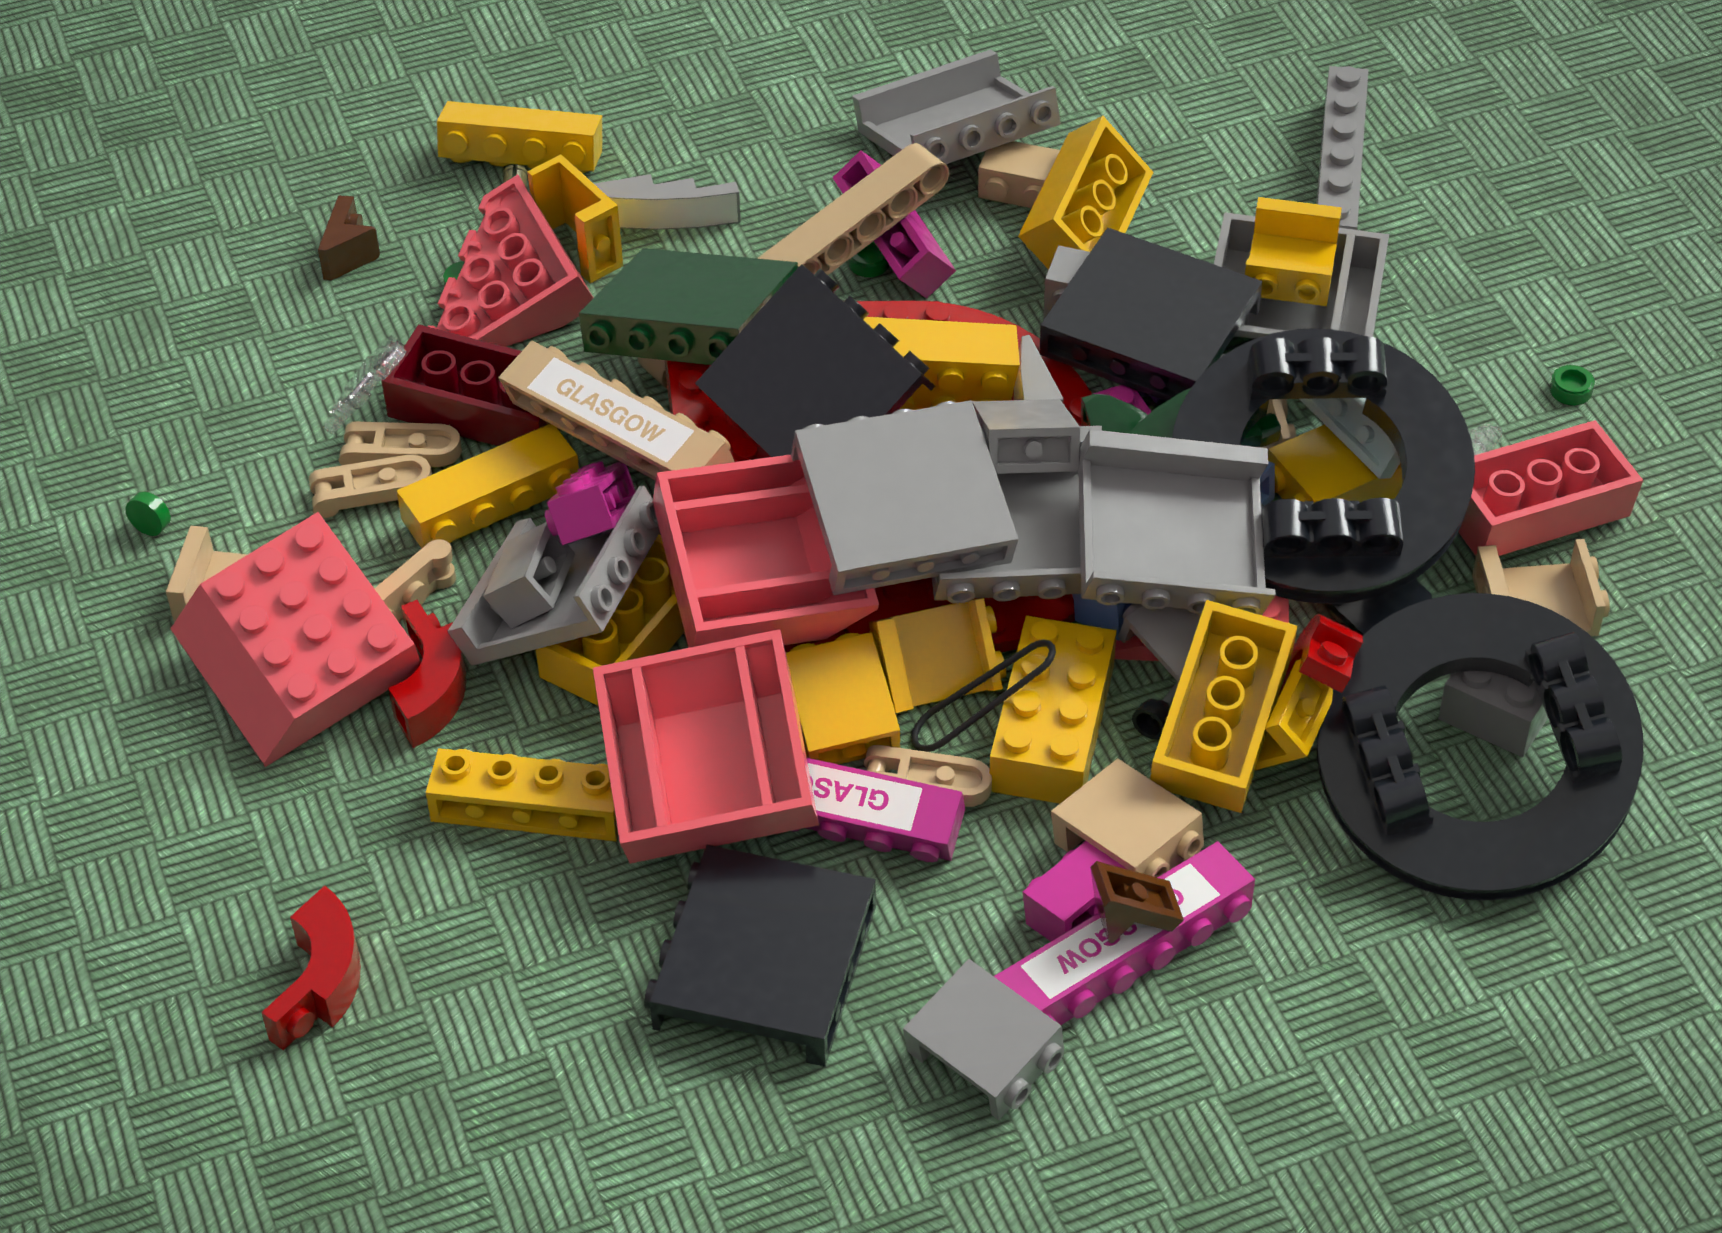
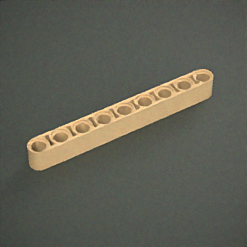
M918 143L910 144L759 256L758 259L798 262V267L802 264L813 274L822 269L829 275L938 193L948 180L949 168ZM638 358V363L664 388L668 389L665 360Z

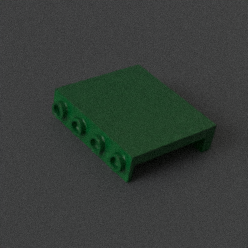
M642 248L579 312L584 352L712 365L796 271L798 262Z

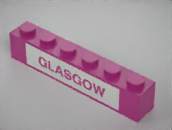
M807 758L819 825L805 829L818 831L821 837L831 841L843 842L846 838L864 841V845L880 852H890L892 848L908 851L914 858L925 862H937L938 858L952 860L965 812L964 798L961 791Z
M1217 841L1157 877L1170 881L1184 921L1172 932L1135 922L1114 943H1109L1098 913L994 977L1060 1025L1074 1017L1082 1018L1092 1011L1098 1002L1113 993L1120 994L1126 991L1143 974L1152 969L1159 970L1165 967L1176 954L1191 945L1198 946L1204 943L1213 931L1229 921L1235 923L1244 918L1252 908L1255 878Z

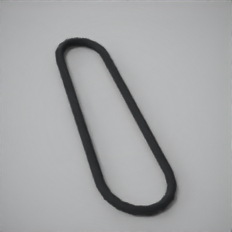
M1045 639L1029 644L929 709L914 725L911 734V743L918 751L931 752L946 745L1045 671L1054 660L1056 654L1055 645ZM1045 646L1049 649L1047 658L1039 667L944 738L930 745H921L918 742V734L921 727L932 715L1038 647Z

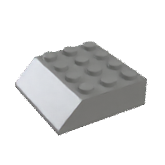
M1224 212L1214 265L1245 275L1246 261L1249 259L1254 234L1255 216ZM1339 228L1327 306L1261 298L1259 313L1257 315L1248 313L1233 337L1256 339L1272 333L1309 328L1334 329L1373 337L1389 234Z

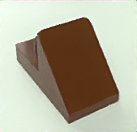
M338 195L320 242L318 254L323 280L332 281L376 260L380 256L376 229L372 226L363 225L362 215L357 214L353 196Z
M1098 861L1090 867L1095 903L1109 943H1114L1135 922L1172 932L1184 921L1170 881Z

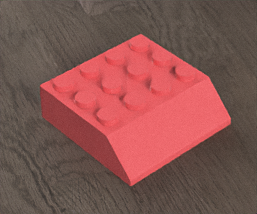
M783 455L657 473L653 506L688 648L778 629L781 631L784 645L828 639L878 609L879 602L875 588L833 595L829 582L832 564L800 460L793 461L791 455Z
M319 512L202 582L170 628L265 767L386 692L389 687L405 680L417 670L421 663L414 642Z
M780 629L593 667L619 841L630 864L705 849L706 845L719 846L819 825L797 703Z

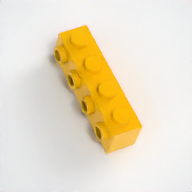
M447 101L437 119L438 157L450 158L458 163L475 160L489 162L494 166H507L510 164L527 165L533 169L561 154L581 173L594 172L602 153V115Z
M548 424L396 490L401 519L421 548L437 539L451 543L458 538L488 527L492 523L526 510L556 495V487L564 484V480L571 478V474L578 472L577 453L557 427Z
M438 748L425 792L431 822L617 841L618 828L607 764L594 765L565 762L560 759L546 760L519 757L513 754L498 755L473 752L467 749L451 750Z

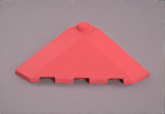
M517 174L483 196L478 209L482 214H485L477 232L469 230L458 254V257L461 261H464L457 280L449 277L438 301V305L444 311L437 328L429 325L428 327L507 347L565 326L578 318L579 312L594 298L522 179Z

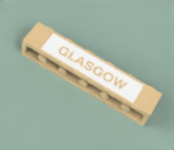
M531 340L498 377L513 404L655 481L658 472L734 462L729 451L731 448L729 442L718 432L710 430L708 433L698 428L684 414L677 413L673 415L669 413L653 398L649 396L641 398L633 394L619 380L613 379L610 382L601 377L590 365L583 362L578 365L570 361L556 347L550 346L546 348Z

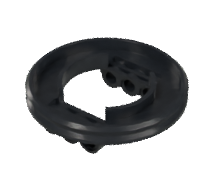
M1309 328L1272 333L1240 345L1223 355L1197 379L1187 393L1179 409L1172 438L1241 445L1250 429L1266 416L1269 399L1366 398L1362 414L1376 423L1393 443L1400 459L1402 487L1396 498L1393 500L1379 497L1362 502L1330 498L1317 501L1314 504L1313 501L1302 502L1296 499H1280L1270 502L1265 506L1261 504L1266 588L1275 589L1276 596L1307 603L1337 604L1367 600L1390 593L1422 575L1439 560L1458 534L1470 502L1475 476L1474 450L1466 421L1456 402L1437 378L1410 356L1383 343L1380 339L1334 329Z
M1464 593L1427 599L1399 610L1374 625L1363 635V644L1354 658L1351 678L1344 691L1341 693L1333 689L1332 703L1317 734V761L1324 794L1340 826L1353 843L1369 859L1400 880L1425 891L1466 900H1499L1533 894L1570 878L1591 863L1613 840L1628 815L1639 783L1644 754L1643 730L1635 697L1625 676L1607 651L1585 630L1548 608L1511 596L1488 593ZM1464 671L1493 672L1513 678L1528 687L1534 681L1566 764L1565 770L1555 788L1546 798L1530 810L1499 821L1474 822L1461 820L1429 807L1420 779V768L1418 763L1413 764L1410 748L1405 737L1403 721H1398L1397 714L1403 704L1418 689L1439 677Z

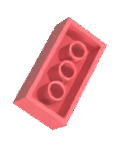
M1596 420L1474 455L1475 476L1473 491L1464 520L1458 532L1475 555L1479 546L1496 545L1499 556L1629 517L1643 479Z

